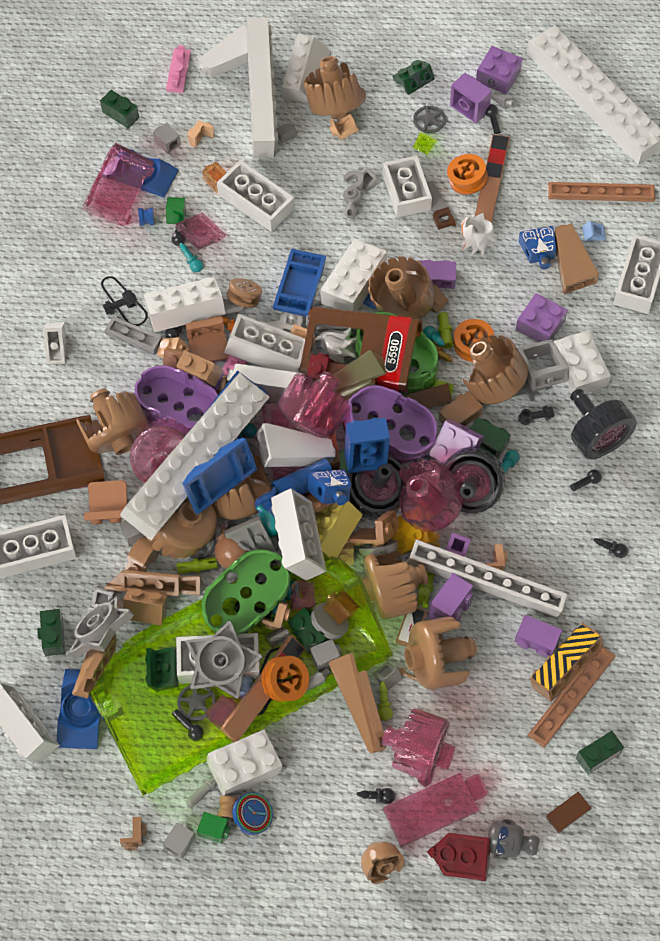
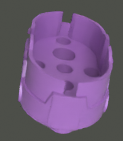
M162 365L145 370L138 382L136 381L134 388L135 395L148 419L150 428L156 429L176 439L178 442H181L197 423L190 421L189 417L194 414L203 416L218 396L216 391L202 380L194 376L191 379L188 377V373L182 370Z
M373 385L359 390L351 397L345 408V428L346 423L354 420H369L367 415L372 414L379 419L386 418V422L391 423L394 427L393 430H388L390 436L389 456L402 464L418 461L429 452L437 438V423L430 410L419 404L418 401L409 397L405 398L401 396V393L383 386ZM352 406H356L359 409V413H353ZM398 406L401 409V413H395L392 407ZM409 429L413 434V440H403L399 435V430ZM419 440H426L428 445L426 447L420 445Z

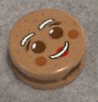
M235 278L230 281L227 298L238 306L253 308L259 305L263 290L257 283L251 280Z

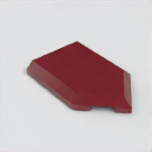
M448 833L436 845L426 851L438 864L444 876L487 881L490 859V838Z

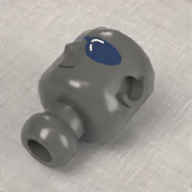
M503 819V821L496 820L492 822L488 836L490 838V853L496 854L495 856H503L505 859H508V857L516 858L519 856L520 851H525L531 856L537 855L540 839L535 835L524 836L523 828L515 824L513 820Z

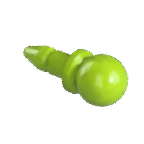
M382 681L379 688L381 703H377L379 707L378 714L380 720L389 721L393 717V710L390 707L391 702H387V687L385 682Z

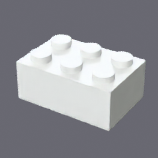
M412 156L383 163V178L396 217L399 218L430 211L432 197L418 157Z
M589 330L554 341L568 367L567 384L571 393L576 389H583L585 394L608 386L611 376Z
M265 729L208 753L207 764L223 796H231L280 774L282 764Z

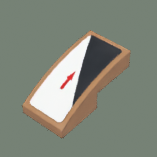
M417 608L415 612L405 614L395 643L407 647L412 626L417 622L425 621L428 611Z

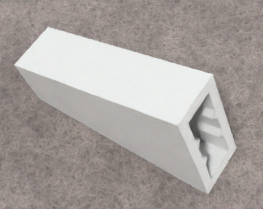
M244 25L198 59L199 71L202 75L214 78L248 63L247 28Z
M235 364L234 369L229 370L227 377L229 381L238 370L265 390L269 396L268 400L294 406L301 391L304 374Z
M263 423L257 432L265 467L308 466L324 458L330 464L336 455L331 439L268 423Z

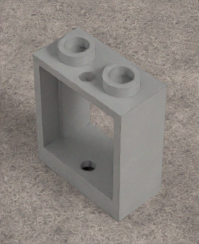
M552 339L517 348L527 363V382L532 391L568 382V367ZM550 354L556 366L537 371L532 369L528 359Z

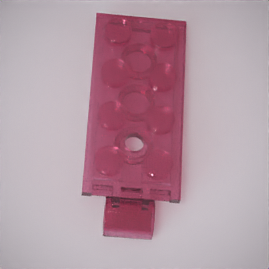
M458 773L383 807V812L401 848L479 812L480 810L474 801L484 798L489 792L480 774H475L464 782L462 774ZM446 799L452 801L450 806L445 805L444 801Z

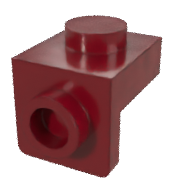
M325 353L311 354L307 377L326 381L330 363H334V360Z

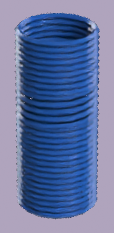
M324 458L276 481L274 480L272 485L277 489L276 495L289 489H293L300 495L308 493L309 472L333 471L328 460Z

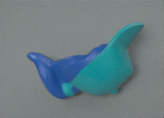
M273 487L270 492L261 495L255 501V507L259 513L258 516L262 520L270 538L278 535L275 529V516L271 510V498L276 495V487Z

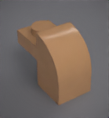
M146 536L139 538L127 556L129 560L125 570L147 572L149 565L156 561L160 552L153 549L152 544L154 541L148 542Z

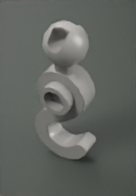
M356 170L349 171L344 175L346 183L352 179H358L356 183L349 186L343 193L344 201L348 204L344 209V214L347 218H355L357 216L358 209L355 205L361 201L360 190L365 183L362 173Z

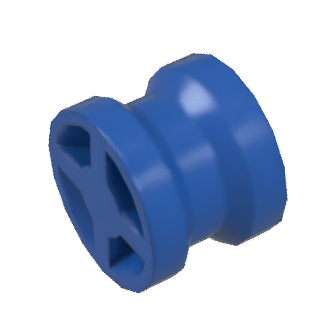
M153 207L146 210L139 208V225H154Z

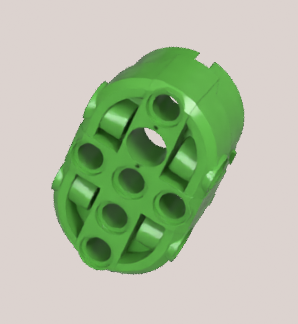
M377 312V313H375V314H384V315H394V316H397V315H395V314L388 313V312ZM362 329L357 330L356 358L360 357L364 330ZM421 332L419 338L416 337L411 361V366L416 367L418 371L409 373L408 392H399L402 395L432 388L437 381L439 367L438 352L434 343L423 332Z
M257 549L249 552L246 551L205 589L202 600V612L206 624L213 631L217 632L228 621H231L236 634H247L288 595L290 573L289 570L284 568L282 557L272 551ZM273 560L280 561V570L273 571L270 568V562ZM233 572L238 575V581L235 584L228 583L227 576L229 573ZM262 573L267 577L265 584L259 585L255 582L257 574ZM249 587L252 590L250 598L245 599L241 596L242 588ZM228 598H235L240 603L239 612L232 616L227 615L223 610V603ZM257 602H263L266 605L263 613L255 612L254 605ZM218 614L222 617L223 621L220 626H214L211 623V618L214 615Z

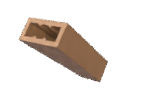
M572 223L557 227L554 237L563 294L596 284L599 273Z

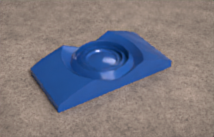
M115 148L100 176L165 197L179 169L159 158L142 156L133 149Z
M291 249L272 307L273 310L308 316V312L314 304L326 256Z
M241 438L220 447L212 459L195 466L186 476L182 484L195 514L201 513L257 470L246 439Z
M65 669L61 688L60 713L57 723V742L60 745L58 748L98 749L106 671L103 672L89 697L84 698L72 694L80 670Z

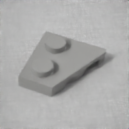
M259 516L224 531L226 538H231L244 550L263 549L276 552V548Z

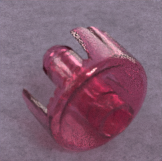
M323 372L320 374L321 378L316 379L311 384L313 377H305V374L300 375V373L295 374L278 401L280 412L290 421L288 427L319 438L332 437L348 414L350 407L348 401H344L342 395L337 398L338 392L335 390V387H339L340 381L332 374Z
M164 418L158 419L157 422L155 420L151 421L148 425L144 426L137 434L130 449L131 467L138 479L145 484L188 434L190 429L184 430V424L178 423L176 425V420L169 419L166 422Z
M420 459L419 463L411 462L408 464L409 468L403 467L399 471V475L405 484L400 496L401 517L417 530L435 532L449 526L460 514L464 501L459 494L461 484L442 463H438L435 460L427 461Z
M414 708L411 710L413 714H410L408 717L412 721H406L404 724L405 728L399 727L395 729L393 725L386 727L381 744L385 748L387 746L392 747L391 751L395 752L394 759L397 761L392 762L394 769L417 778L422 786H429L434 780L438 767L449 770L456 746L446 743L450 731L448 719Z

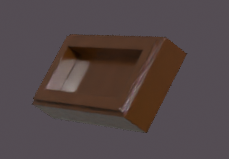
M578 791L545 817L559 834L592 808Z

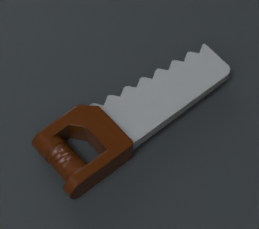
M433 181L427 182L432 197L431 212L437 229L456 226V222L449 208L446 207ZM448 216V220L439 222L440 218Z

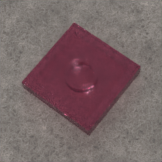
M203 212L176 223L175 227L198 250L221 241L226 236Z

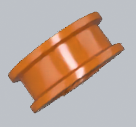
M463 154L454 158L448 165L447 175L450 185L459 194L468 195L476 193L487 183L486 165L484 160L478 155Z
M469 319L460 323L454 331L453 343L457 355L466 361L474 362L470 355V344L480 342L479 339L483 336L491 342L489 336L494 335L492 327L479 319Z
M294 656L275 657L269 660L262 670V687L267 696L272 700L278 702L295 701L301 698L308 688L309 673L307 667L299 658ZM290 675H293L294 677L291 679L283 680V682H277V679H284Z

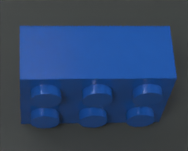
M372 418L365 421L354 420L346 423L344 455L348 473L377 470L380 465H387L390 436L386 418Z

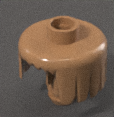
M335 56L321 59L319 67H322V69H316L315 75L311 72L309 79L307 76L304 80V87L309 108L314 114L331 116L333 119H342L365 102L366 91L360 87L355 73L350 75L347 63L338 65L339 60Z
M399 256L398 261L395 258L388 259L389 265L385 261L380 264L381 270L376 268L373 271V277H370V286L368 287L370 298L377 311L417 319L425 317L431 310L435 300L434 284L426 267L420 261H416L411 257L407 260L404 256Z
M490 335L491 342L483 337L479 339L480 342H473L470 345V355L474 361L473 366L475 369H473V373L470 375L469 383L465 379H463V382L480 403L499 404L512 398L521 390L527 380L528 366L511 339L505 338L503 335H498V337Z
M103 388L90 395V402L94 403L92 407L98 420H92V426L89 422L83 424L78 419L76 422L92 452L103 454L114 451L116 455H121L136 447L135 440L146 432L149 422L134 393L127 391L124 394L121 392L117 393L116 400L114 396H109L110 391Z
M252 454L257 470L212 504L216 516L223 519L236 520L258 513L255 507L256 499L272 490L259 456Z
M187 497L152 540L147 538L148 542L154 541L152 544L153 549L156 551L162 550L161 554L167 557L170 555L172 559H186L193 556L212 539L216 531L217 516L215 509L211 504L197 515Z
M399 551L377 556L374 554L366 555L363 560L366 578L357 580L363 603L373 601L378 616L383 620L415 612L418 608V601L413 600L417 599V594L407 593L419 588L420 584L425 586L429 582L424 565L418 564L417 567L409 566L407 562L397 559L401 557V552Z
M447 616L415 623L410 630L408 646L404 652L405 662L408 669L414 672L418 682L428 690L464 683L469 676V671L448 673L444 672L445 668L443 666L445 664L466 661L467 658L472 659L476 656L477 647L472 637L465 636L464 639L456 637L443 640V634L441 633L462 626L453 617Z

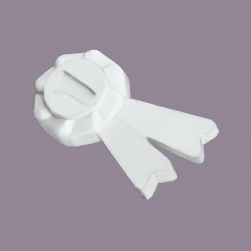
M285 312L280 320L265 322V324L291 332L294 324L302 326L303 318L300 315Z

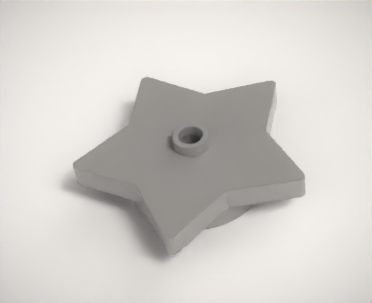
M115 597L110 603L99 604L90 610L78 623L75 629L77 640L68 653L73 658H76L91 649L105 651L115 632L128 622L134 614L129 609H122V601L118 597Z
M228 621L211 638L186 640V644L196 662L190 688L194 690L217 686L238 699L244 673L262 659V655L240 644L231 621ZM220 658L226 659L225 665L219 664Z

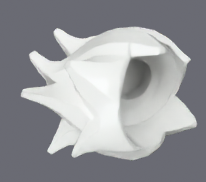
M483 213L475 218L467 216L462 221L461 229L464 237L462 251L472 246L471 256L478 249H480L484 256L486 246L493 248L491 241L497 242L494 236L493 224L484 218Z
M351 328L345 331L327 330L316 338V341L320 339L318 345L327 352L326 354L334 362L343 364L345 356L356 357L354 354L356 350L350 347L356 341V337L349 338Z

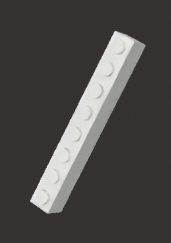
M419 540L415 541L408 560V565L417 567L418 564H423L426 571L447 579L454 573L472 584L475 589L558 618L562 613L567 597L566 593Z

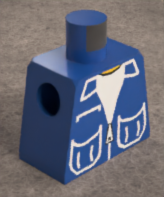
M553 226L521 231L518 242L529 263L539 262L541 269H548L551 266L550 260L555 258L556 253Z
M345 470L309 472L308 491L321 503L344 505L349 501L351 483Z

